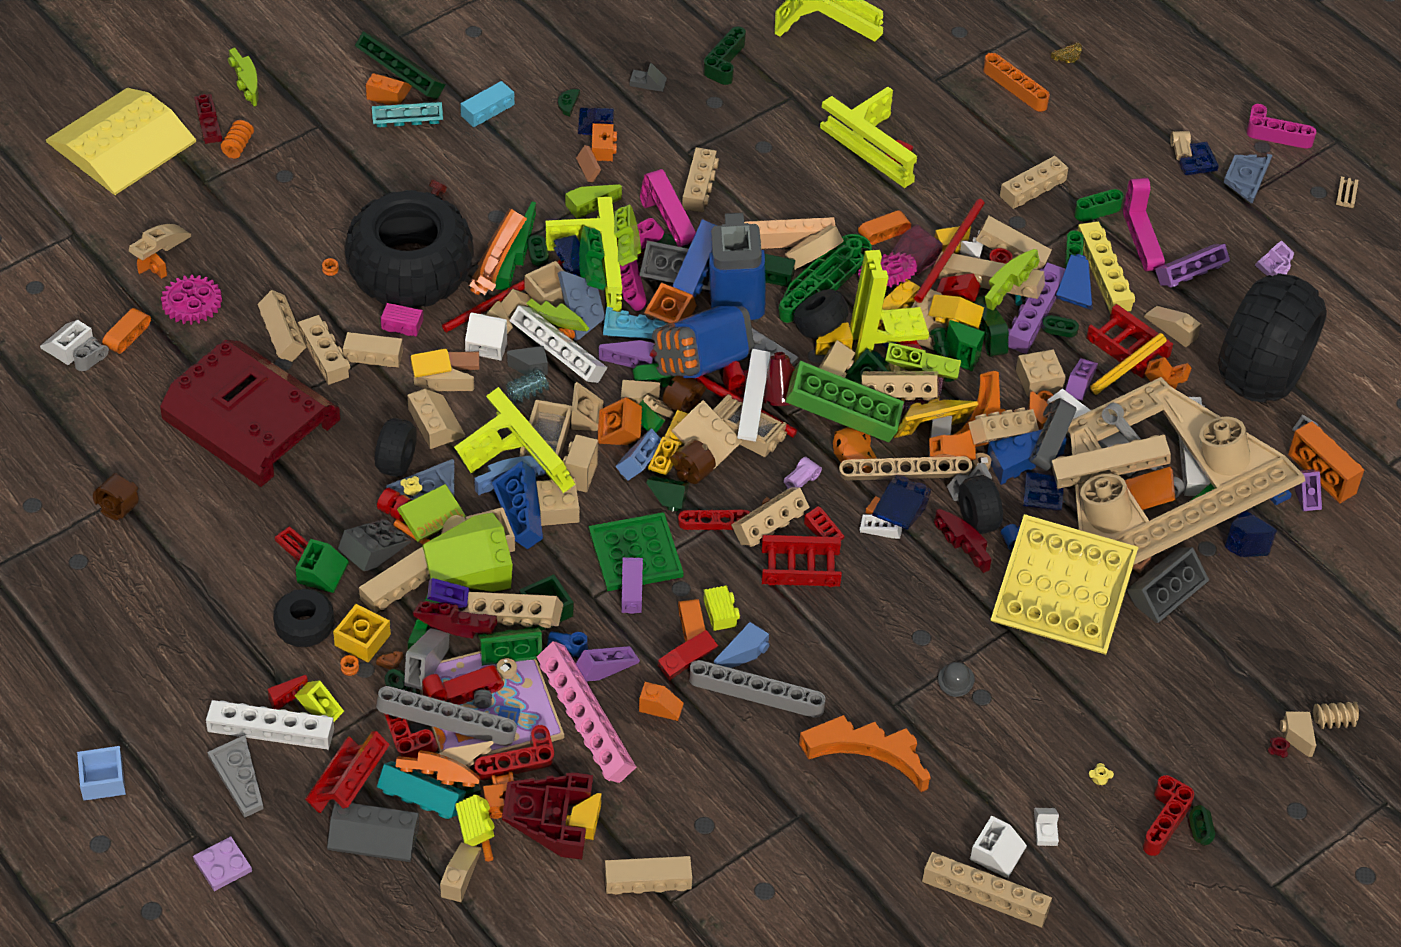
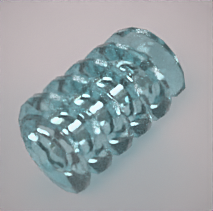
M539 370L528 373L526 376H521L520 379L516 378L513 382L509 381L506 385L507 393L514 404H516V398L519 402H523V395L526 399L530 398L529 393L532 396H536V390L539 394L543 393L542 387L546 391L549 390L547 379Z

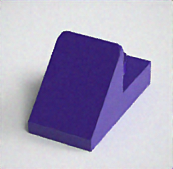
M432 578L429 580L427 599L464 608L467 607L469 588Z

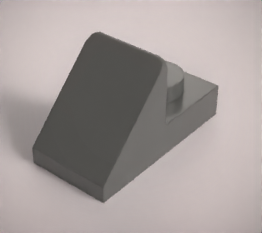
M650 63L648 72L633 70L630 86L663 92L667 78Z

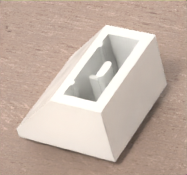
M470 313L465 338V352L479 351V356L502 360L507 347V320Z
M75 320L65 324L40 345V348L69 365L74 361V349L93 337L92 329L79 320Z
M991 816L972 847L970 860L1008 879L1027 845L1010 824Z

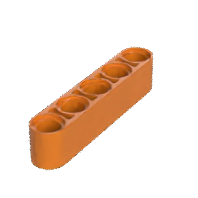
M988 53L985 56L983 71L986 75L1034 110L1043 112L1047 109L1050 94L1046 89L998 54Z

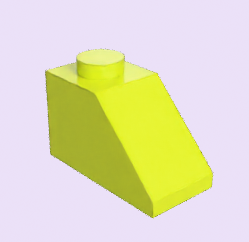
M321 681L307 682L295 695L306 711L312 715H325L333 718L335 722L344 712Z

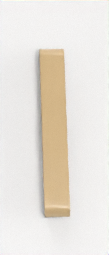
M965 456L844 460L840 464L839 473L842 479L848 481L954 478L957 474L969 475L972 469V462ZM943 463L947 464L949 466V469L947 471H941L939 469V465ZM965 463L968 469L962 471L958 468V465ZM922 464H927L930 470L923 472L919 467ZM884 465H888L892 470L889 473H884L881 468ZM902 465H908L910 466L911 470L909 472H903L900 469V467ZM850 466L853 472L846 474L843 472V468ZM864 466H870L872 468V472L864 473L862 471V468Z

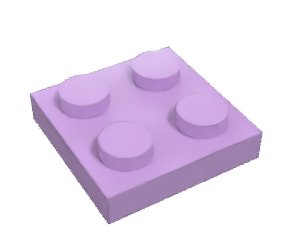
M232 837L193 856L195 863L213 891L252 872L250 864Z

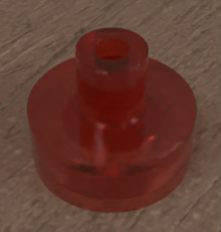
M431 180L429 184L433 188L431 193L437 196L439 192L445 194L448 188L435 180Z

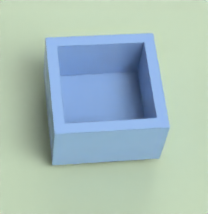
M120 746L77 752L80 789L83 801L126 795Z

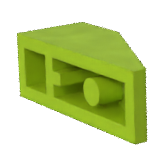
M618 184L579 187L565 194V206L578 219L598 210L597 197H612V203L621 200L622 186Z

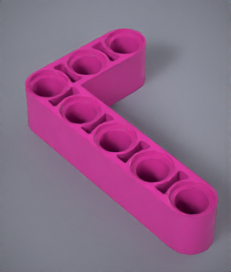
M659 169L645 174L640 191V200L643 207L648 208L657 205L678 247L691 244L696 231L664 170Z
M1148 178L1130 179L1123 206L1124 218L1144 270L1155 271V268L1165 265V260L1146 212L1150 194V181Z
M648 218L637 224L641 249L646 247L647 241L657 242L664 235L663 228L653 218ZM637 260L624 266L620 265L623 298L635 311H639L646 306L647 300Z

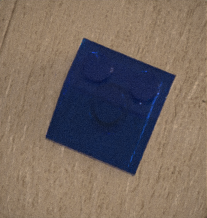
M1245 510L1231 523L1225 548L1240 557L1268 556L1277 529Z

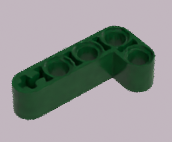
M733 27L705 57L703 70L705 77L723 85H729L733 82L734 66L730 62L745 46L746 30L743 27Z
M985 296L976 297L973 303L984 307L979 327L985 332L987 355L992 357L1008 354L1009 331L1006 322L996 308L994 310L987 308Z

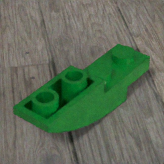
M584 226L582 228L579 251L580 275L586 279L588 286L603 290L606 287V281L601 261L605 256L601 234L595 228Z

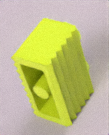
M726 585L705 589L703 601L713 631L736 627L740 615L738 608L733 606L735 603L733 592H729Z
M473 795L455 804L464 843L475 846L495 836L493 833L494 823L489 815L490 806L486 799Z

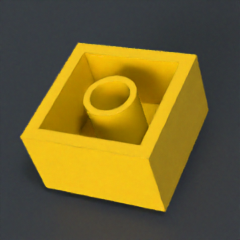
M934 294L928 316L935 318L937 323H947V327L949 321L953 320L979 329L984 307L962 297Z
M355 604L333 631L334 644L336 647L369 663L391 635L390 620Z

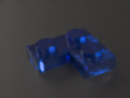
M1207 142L1191 144L1190 148L1193 157L1180 158L1179 164L1185 176L1218 171L1219 165Z

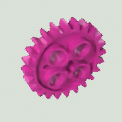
M900 252L893 255V253H890L888 256L884 254L881 259L882 270H886L889 277L887 283L889 287H892L893 284L899 285V282H906L905 279H911V276L915 275L914 272L917 271L916 260L914 257H911V254L906 255V253L900 255ZM861 269L858 270V271H859V273H858L859 279H860Z
M191 275L188 279L186 276H183V280L176 278V283L171 281V287L166 286V291H162V308L165 310V314H169L170 319L175 318L176 322L182 320V323L185 324L186 321H189L190 325H192L193 321L196 320L199 324L200 319L207 321V316L213 318V312L218 313V308H221V290L218 289V284L214 285L213 280L208 282V277H205L203 280L200 275L197 278Z

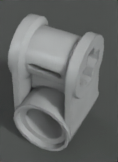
M95 337L89 338L73 351L75 368L79 371L89 370L108 355V346L101 345Z

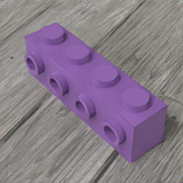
M1213 244L1155 268L1160 286L1168 285V288L1177 286L1180 281H1188L1193 279L1195 275L1205 274L1209 269L1220 268L1222 264L1230 261L1225 244Z

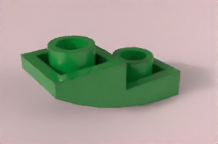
M642 399L639 403L642 406L641 425L647 431L652 428L657 433L665 419L657 412H654Z

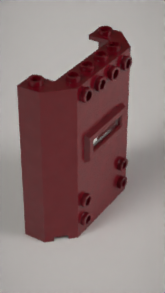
M226 339L216 345L211 352L204 355L196 364L189 367L180 377H177L171 383L160 405L163 420L259 487H262L274 477L273 464L318 425L322 424V428L328 431L340 421V409L335 404L241 341ZM250 375L256 378L230 401L223 398Z

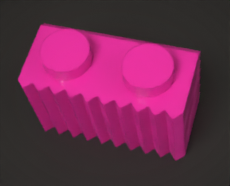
M387 303L381 316V328L383 330L403 333L407 336L414 335L416 337L423 322V310Z

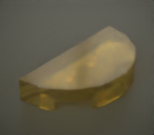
M1077 42L1052 52L1051 58L1055 61H1066V63L1074 62L1079 59L1082 46Z

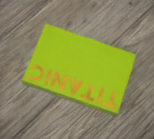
M446 484L397 509L417 542L441 531L443 525L451 516L460 515L464 518L466 517Z

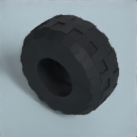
M834 289L823 290L808 297L796 308L794 322L805 337L812 339L825 336L845 322L849 314V306L839 291Z
M392 418L384 423L375 450V466L380 473L398 477L405 474L413 459L417 441V429L410 421Z
M984 475L965 479L959 486L958 491L959 505L964 521L975 528L980 534L997 530L1003 521V509L1000 494L991 478Z
M301 589L291 591L281 597L275 605L273 613L275 630L285 643L295 647L317 645L326 639L333 630L334 611L332 604L324 594L316 590ZM301 616H310V617H311V618H309V619H307V620H298V619H297V618H299V617H301Z

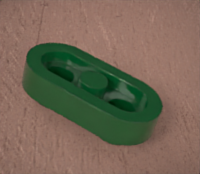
M540 235L531 236L528 239L530 260L536 266H543L549 260L546 240Z
M1050 315L1043 319L1042 329L1049 334L1074 337L1078 334L1079 324L1073 319Z
M391 669L386 673L384 679L386 686L410 692L412 687L404 686L405 673L402 670ZM412 688V693L420 694V689Z
M1202 805L1195 806L1189 814L1193 838L1201 845H1209L1215 838L1211 812Z

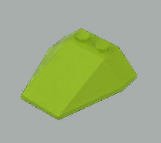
M493 512L475 515L422 545L430 579L435 578L468 587L472 590L496 592L511 588L513 564L504 528Z

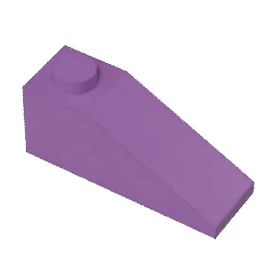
M642 340L600 344L599 360L631 368L639 365L656 364L655 359L650 356V352L655 344Z
M1080 358L1070 374L1066 392L1077 400H1083L1098 363Z
M623 558L622 613L634 614L641 613L643 558Z
M627 646L584 650L576 665L587 682L601 680L638 664L640 660L632 648Z

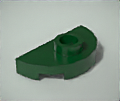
M580 89L567 90L558 97V108L563 111L564 115L571 116L580 95Z

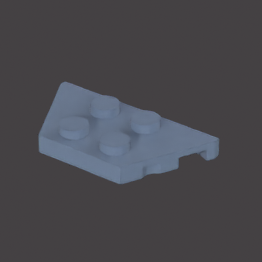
M1256 154L1248 156L1234 155L1224 183L1247 201L1253 203L1271 162L1272 155L1267 154L1266 157L1258 158Z
M560 271L558 277L566 307L581 317L589 327L588 331L574 330V341H577L604 320L605 314L597 288L588 286L585 278Z
M451 459L404 478L406 480L413 476L419 478L422 490L414 496L404 493V487L400 484L401 480L386 485V488L390 487L398 491L400 495H405L414 500L446 484L454 496V460Z

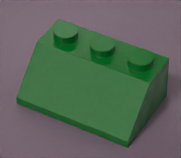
M539 627L478 634L482 666L497 664L504 658L512 659L515 662L534 660L542 652V633Z

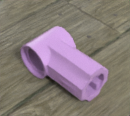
M804 457L800 460L796 469L784 478V484L787 486V489L790 487L801 488L809 480H816L822 471V467L808 457Z

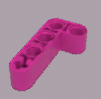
M1262 104L1252 106L1247 126V135L1249 137L1306 149L1313 146L1316 136V129L1314 127L1266 117V106Z

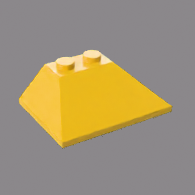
M933 399L923 405L921 403L912 404L900 422L894 438L913 434L921 422L952 416L951 425L964 423L978 406V402L946 399L939 401V399Z

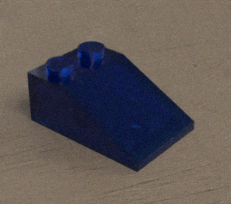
M896 475L886 488L872 516L908 530L926 509L932 489L926 487L925 484L912 482L905 476Z

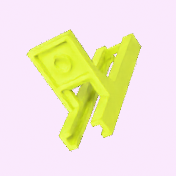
M786 0L775 11V34L779 37L784 32H787L790 26L799 20L800 16L815 11L827 15L874 42L883 34V27L881 26L883 24L881 20L883 18V11L864 0Z
M886 87L852 110L833 96L823 101V109L853 129V131L835 118L829 116L828 121L820 123V128L903 188L914 182L913 168L917 162V155L875 127L891 115L893 94L891 88ZM864 138H866L868 141H870L871 143H873L874 145H876L878 148H880L881 150H883L885 153H887L888 155H890L892 158H894L895 160H897L898 162H900V163L903 165V167H902L900 164H898L897 162H895L893 159H891L890 157H888L887 155H885L883 152H881L880 150H878L876 147H874L873 145H871L869 142H867L866 140H864Z
M597 197L599 214L597 218L546 221V245L548 251L580 249L582 228L584 226L600 231L605 253L601 261L606 281V287L604 288L606 307H612L613 311L618 312L622 310V295H620L622 294L620 263L618 262L617 238L614 234L612 197Z
M880 250L865 251L850 324L853 340L858 339L855 362L867 348L873 350L874 344L926 340L929 338V332L920 307L882 309L889 277L887 271L882 270ZM879 320H883L886 331L878 329Z
M499 387L486 396L498 411L496 412L497 416L454 447L470 473L479 469L502 451L524 447L563 493L576 485L573 478L569 475L570 473L566 470L564 462ZM508 428L511 434L502 440L497 431Z

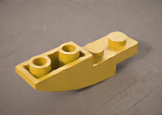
M677 410L665 437H662L648 466L649 470L667 475L674 466L670 457L684 444L674 435L672 430L688 413Z

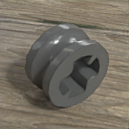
M478 690L474 693V705L477 708L485 709L492 705V693L490 691Z

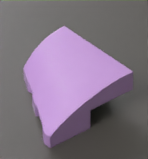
M1280 241L1257 261L1255 266L1267 276H1274L1278 273L1287 274L1291 267L1290 261L1293 259L1294 252L1285 243Z

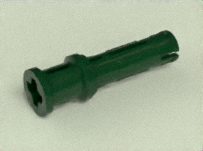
M939 327L931 330L929 335L933 339L934 351L939 356L950 358L948 352L950 345L945 338V328ZM944 377L945 382L954 381V379Z

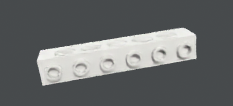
M518 305L509 320L588 382L599 383L608 368L530 307Z
M212 700L206 718L207 731L211 733L239 737L245 735L246 738L329 750L334 733L333 718L325 715L318 716L305 712L297 713L284 709H269L264 706L256 707L243 703H228L227 701Z

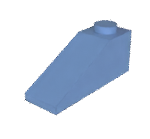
M651 428L615 466L620 474L627 480H630L642 472L653 458L661 438Z
M749 622L714 660V664L734 668L756 659L769 648V634Z

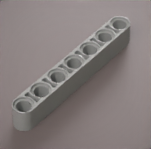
M701 660L694 661L690 665L689 681L696 687L817 718L824 713L825 696L819 691Z
M390 686L382 687L378 692L376 707L384 714L484 741H493L503 746L511 745L514 742L517 724L511 719Z

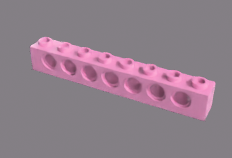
M553 641L537 656L540 662L539 666L547 674L549 684L558 693V699L565 705L566 713L573 719L576 730L583 736L584 744L591 750L594 761L601 767L604 778L608 781L620 783L637 767L565 645Z

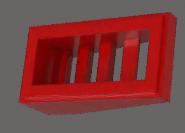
M819 506L805 515L804 524L817 537H828L834 534L833 537H841V540L844 539L842 532Z
M303 675L268 688V696L272 708L278 710L296 698L295 695L308 682L307 676Z

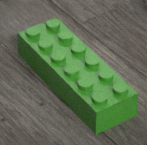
M802 361L798 363L792 372L785 400L786 403L886 442H890L898 431L904 401Z

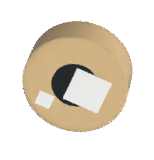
M977 453L976 459L972 460V467L975 469L979 463H984L989 470L991 466L990 456L985 453Z
M504 658L497 663V670L502 678L510 679L517 673V664L512 659Z

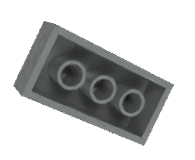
M647 241L640 277L644 280L673 285L689 249ZM709 274L707 277H704L701 290L710 293Z

